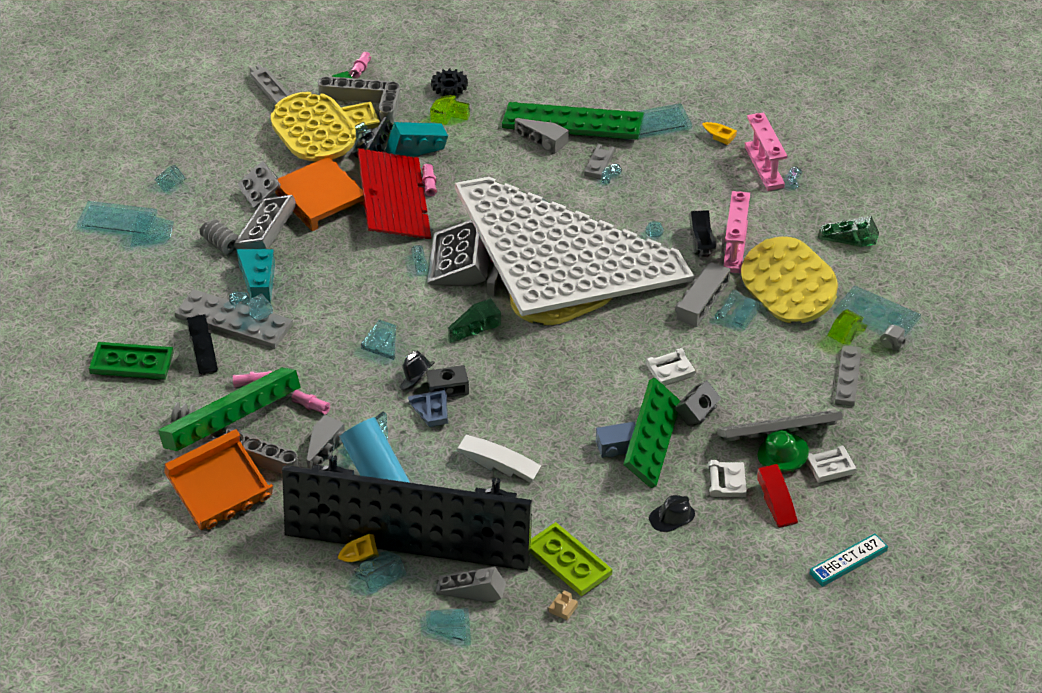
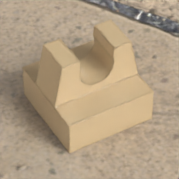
M563 591L562 594H558L550 605L549 613L568 620L577 608L578 601L572 599L571 593Z

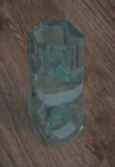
M421 245L413 246L411 253L416 274L423 271L428 273V264L423 247Z

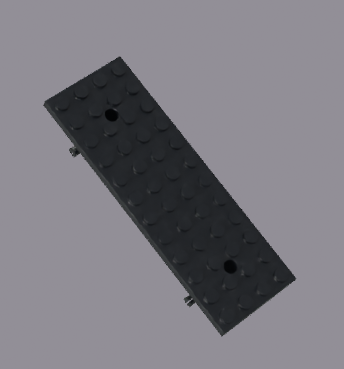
M333 455L329 456V465L326 466L313 465V468L310 469L284 465L282 469L285 536L348 544L353 540L372 534L374 535L377 549L526 571L529 569L532 500L517 498V493L506 492L500 489L501 480L497 478V482L496 478L492 479V488L476 487L475 492L354 475V470L337 466L336 455L334 458Z

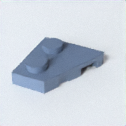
M445 390L408 397L411 406L429 427L448 424L447 395Z

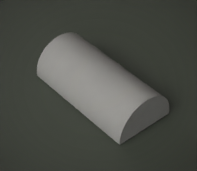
M293 195L263 199L235 241V248L269 249L296 207Z

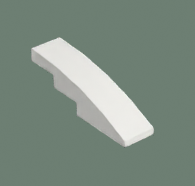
M465 435L457 448V451L488 470H492L495 467L510 477L514 473L529 483L533 481L541 467L536 462L506 447L469 435Z

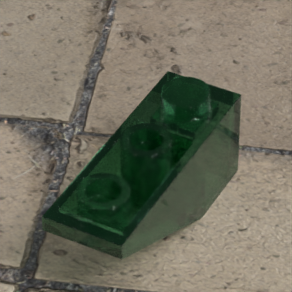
M872 216L860 217L858 219L821 225L818 239L864 247L876 245L879 231Z
M491 298L473 304L448 327V341L450 343L460 341L468 336L500 326L501 311Z

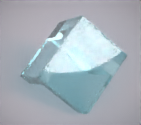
M172 165L154 180L166 193L176 184L182 183L186 177L176 165Z

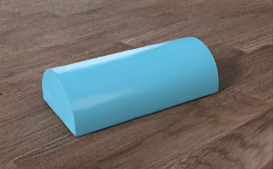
M375 417L353 426L339 436L360 476L410 483Z

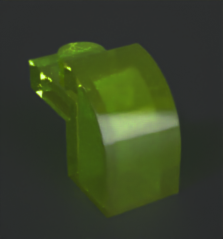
M452 95L440 97L430 108L431 122L444 125L448 124L451 117L468 120L470 117V104L456 101V96Z
M845 309L835 319L827 336L842 344L850 345L856 332H864L867 324L862 322L864 317L849 309Z

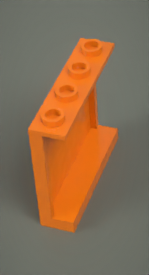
M329 157L277 179L281 186L275 191V194L278 197L293 195L296 201V207L293 212L312 232L318 229V221L359 202L365 207L363 190Z
M237 429L165 463V475L200 530L205 528L211 529L223 519L229 520L241 510H249L255 503L268 500L273 492V485L267 484L241 444L240 434Z

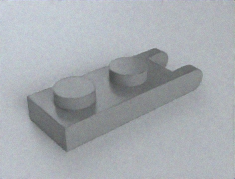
M598 144L585 169L584 176L602 179L615 152V147L611 146L610 150L602 149V144Z

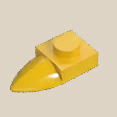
M702 123L703 127L713 135L714 140L726 145L737 136V130L722 124Z
M368 534L351 541L340 551L338 559L345 562L364 561L378 555L374 535Z

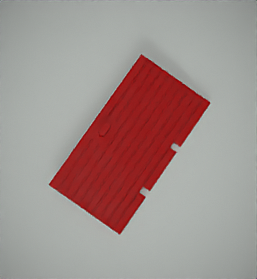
M358 149L368 231L432 239L428 214H422L428 211L424 188L418 187L423 186L419 158Z

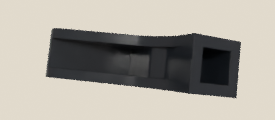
M709 210L691 211L689 213L690 235H693L694 254H698L699 257H709V254H712L716 249V241L711 230Z
M206 314L187 317L186 323L198 373L217 371L218 367Z

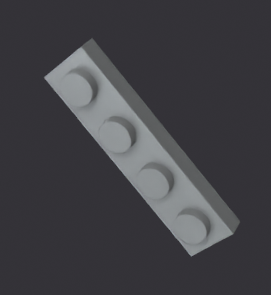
M842 345L835 404L855 406L862 347Z

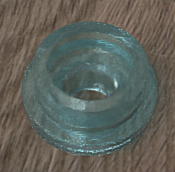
M652 221L648 223L645 232L648 236L656 238L663 235L664 228L661 223Z

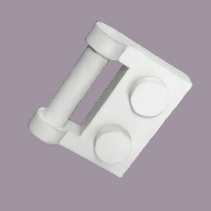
M682 348L657 358L650 357L646 359L647 367L663 385L683 380L696 374ZM676 359L679 360V361L674 362V363H670V364H667V365H664V366H661V367H657V365H660V364H663V363H667V362H670V361H673V360H676Z
M843 445L836 447L834 450L818 454L809 453L806 460L807 466L810 467L818 483L856 474V467Z
M710 460L708 462V470L711 477V487L709 489L711 497H746L744 462H719L717 460ZM718 472H724L725 488L719 486Z

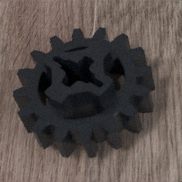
M451 68L448 71L442 69L441 73L437 71L436 75H433L431 79L432 90L436 91V94L441 93L442 97L448 95V97L454 95L456 97L457 93L463 94V90L466 91L468 86L467 75H463V71L457 72V69L451 71Z

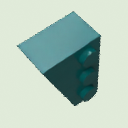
M394 122L385 150L388 154L405 155L407 157L443 150L448 134L442 123Z
M237 249L238 264L252 303H271L275 272L274 249Z

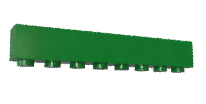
M281 367L159 429L158 432L163 448L179 451L301 388L297 371Z

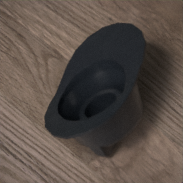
M418 350L408 355L402 365L406 378L401 383L400 389L405 390L414 385L435 362H429Z
M672 495L666 498L663 505L650 513L649 522L655 530L669 532L691 522L695 517V510L690 506L688 496Z

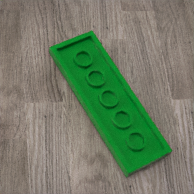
M655 377L648 382L623 464L649 488L657 486L678 414L674 408L681 401Z

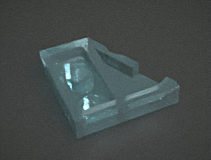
M138 213L130 247L133 248L169 240L174 221Z
M378 320L362 341L361 349L394 360L396 325Z
M468 608L426 611L428 633L441 635L450 640L455 638L464 641L465 645H471Z

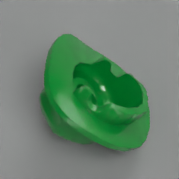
M780 430L767 436L758 450L757 457L763 466L778 464L781 472H788L800 468L806 462L809 448L801 437Z

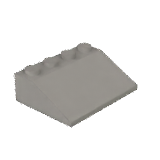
M471 220L434 233L427 280L428 285L471 286L482 283L487 279L489 253Z

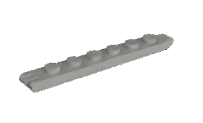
M257 65L256 69L254 67L250 68V76L275 105L290 95L266 67L262 68L260 65Z

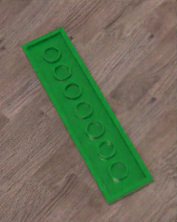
M509 102L502 121V128L515 130V119L520 118L555 123L567 129L568 134L638 140L644 120V112Z

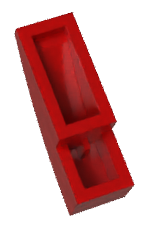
M778 464L758 468L757 480L764 492V500L778 528L797 524L798 520L793 502Z

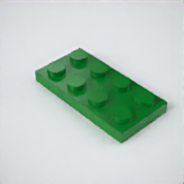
M98 342L89 366V373L166 380L174 350L173 347Z

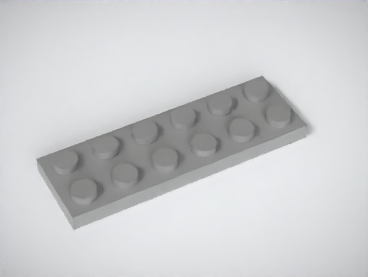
M194 289L175 312V318L186 321L187 317L206 314L208 328L276 349L293 325L292 319Z
M829 410L717 428V435L724 437V440L734 441L741 439L740 436L742 435L743 437L753 438L759 437L761 432L762 434L770 435L780 429L783 431L787 430V432L797 431L799 426L801 428L806 427V429L816 428L818 423L820 425L825 424V426L835 425L838 420H843L842 412Z

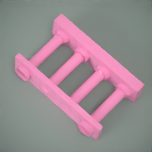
M764 112L747 115V119L754 130L753 141L745 142V149L767 191L782 189L785 187V183L778 171L779 160L787 159V154Z
M732 191L725 242L727 243L723 266L730 268L731 273H741L748 226L747 215L750 193Z

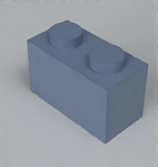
M635 421L596 428V443L601 458L627 454L636 425Z

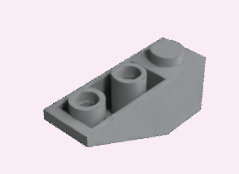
M515 119V133L544 147L546 150L556 153L568 144V130L555 123Z
M324 415L314 425L307 455V468L312 469L313 465H322L324 459L332 455L335 447L342 443L339 436L345 432L344 423Z
M496 567L440 576L436 594L483 602L500 600L503 597L506 582Z

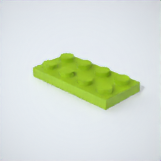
M556 522L531 538L530 553L581 597L612 575L613 569Z

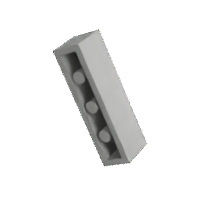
M710 262L706 268H703L699 278L694 280L691 289L685 292L683 300L677 303L675 308L677 320L697 327L729 283L730 268Z

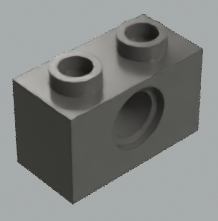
M465 365L426 371L429 393L445 390L447 397L469 394V381Z
M706 380L695 385L674 409L688 426L695 423L699 425L707 418L705 416L707 413L717 408L716 403L721 397Z

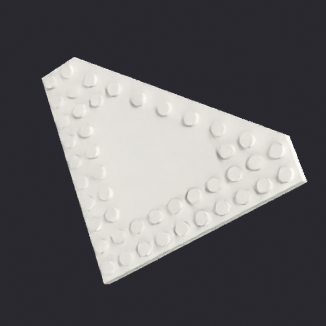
M491 177L455 183L454 188L521 316L693 281L694 275L677 249L671 248L669 250L662 247L659 242L638 238L637 234L625 229L620 231L613 228L614 225L602 220L597 222L590 219L589 215L579 211L571 212L566 210V206L553 201L548 203L542 200L543 197L530 192L525 194L520 192L519 188L507 183L505 185L495 182L496 179Z

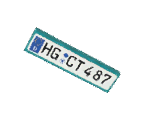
M874 533L812 567L809 574L824 587L887 552L888 545Z

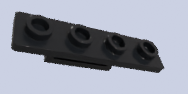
M388 117L383 118L378 128L367 129L362 133V137L357 142L353 151L355 157L358 158V149L383 153L393 127Z

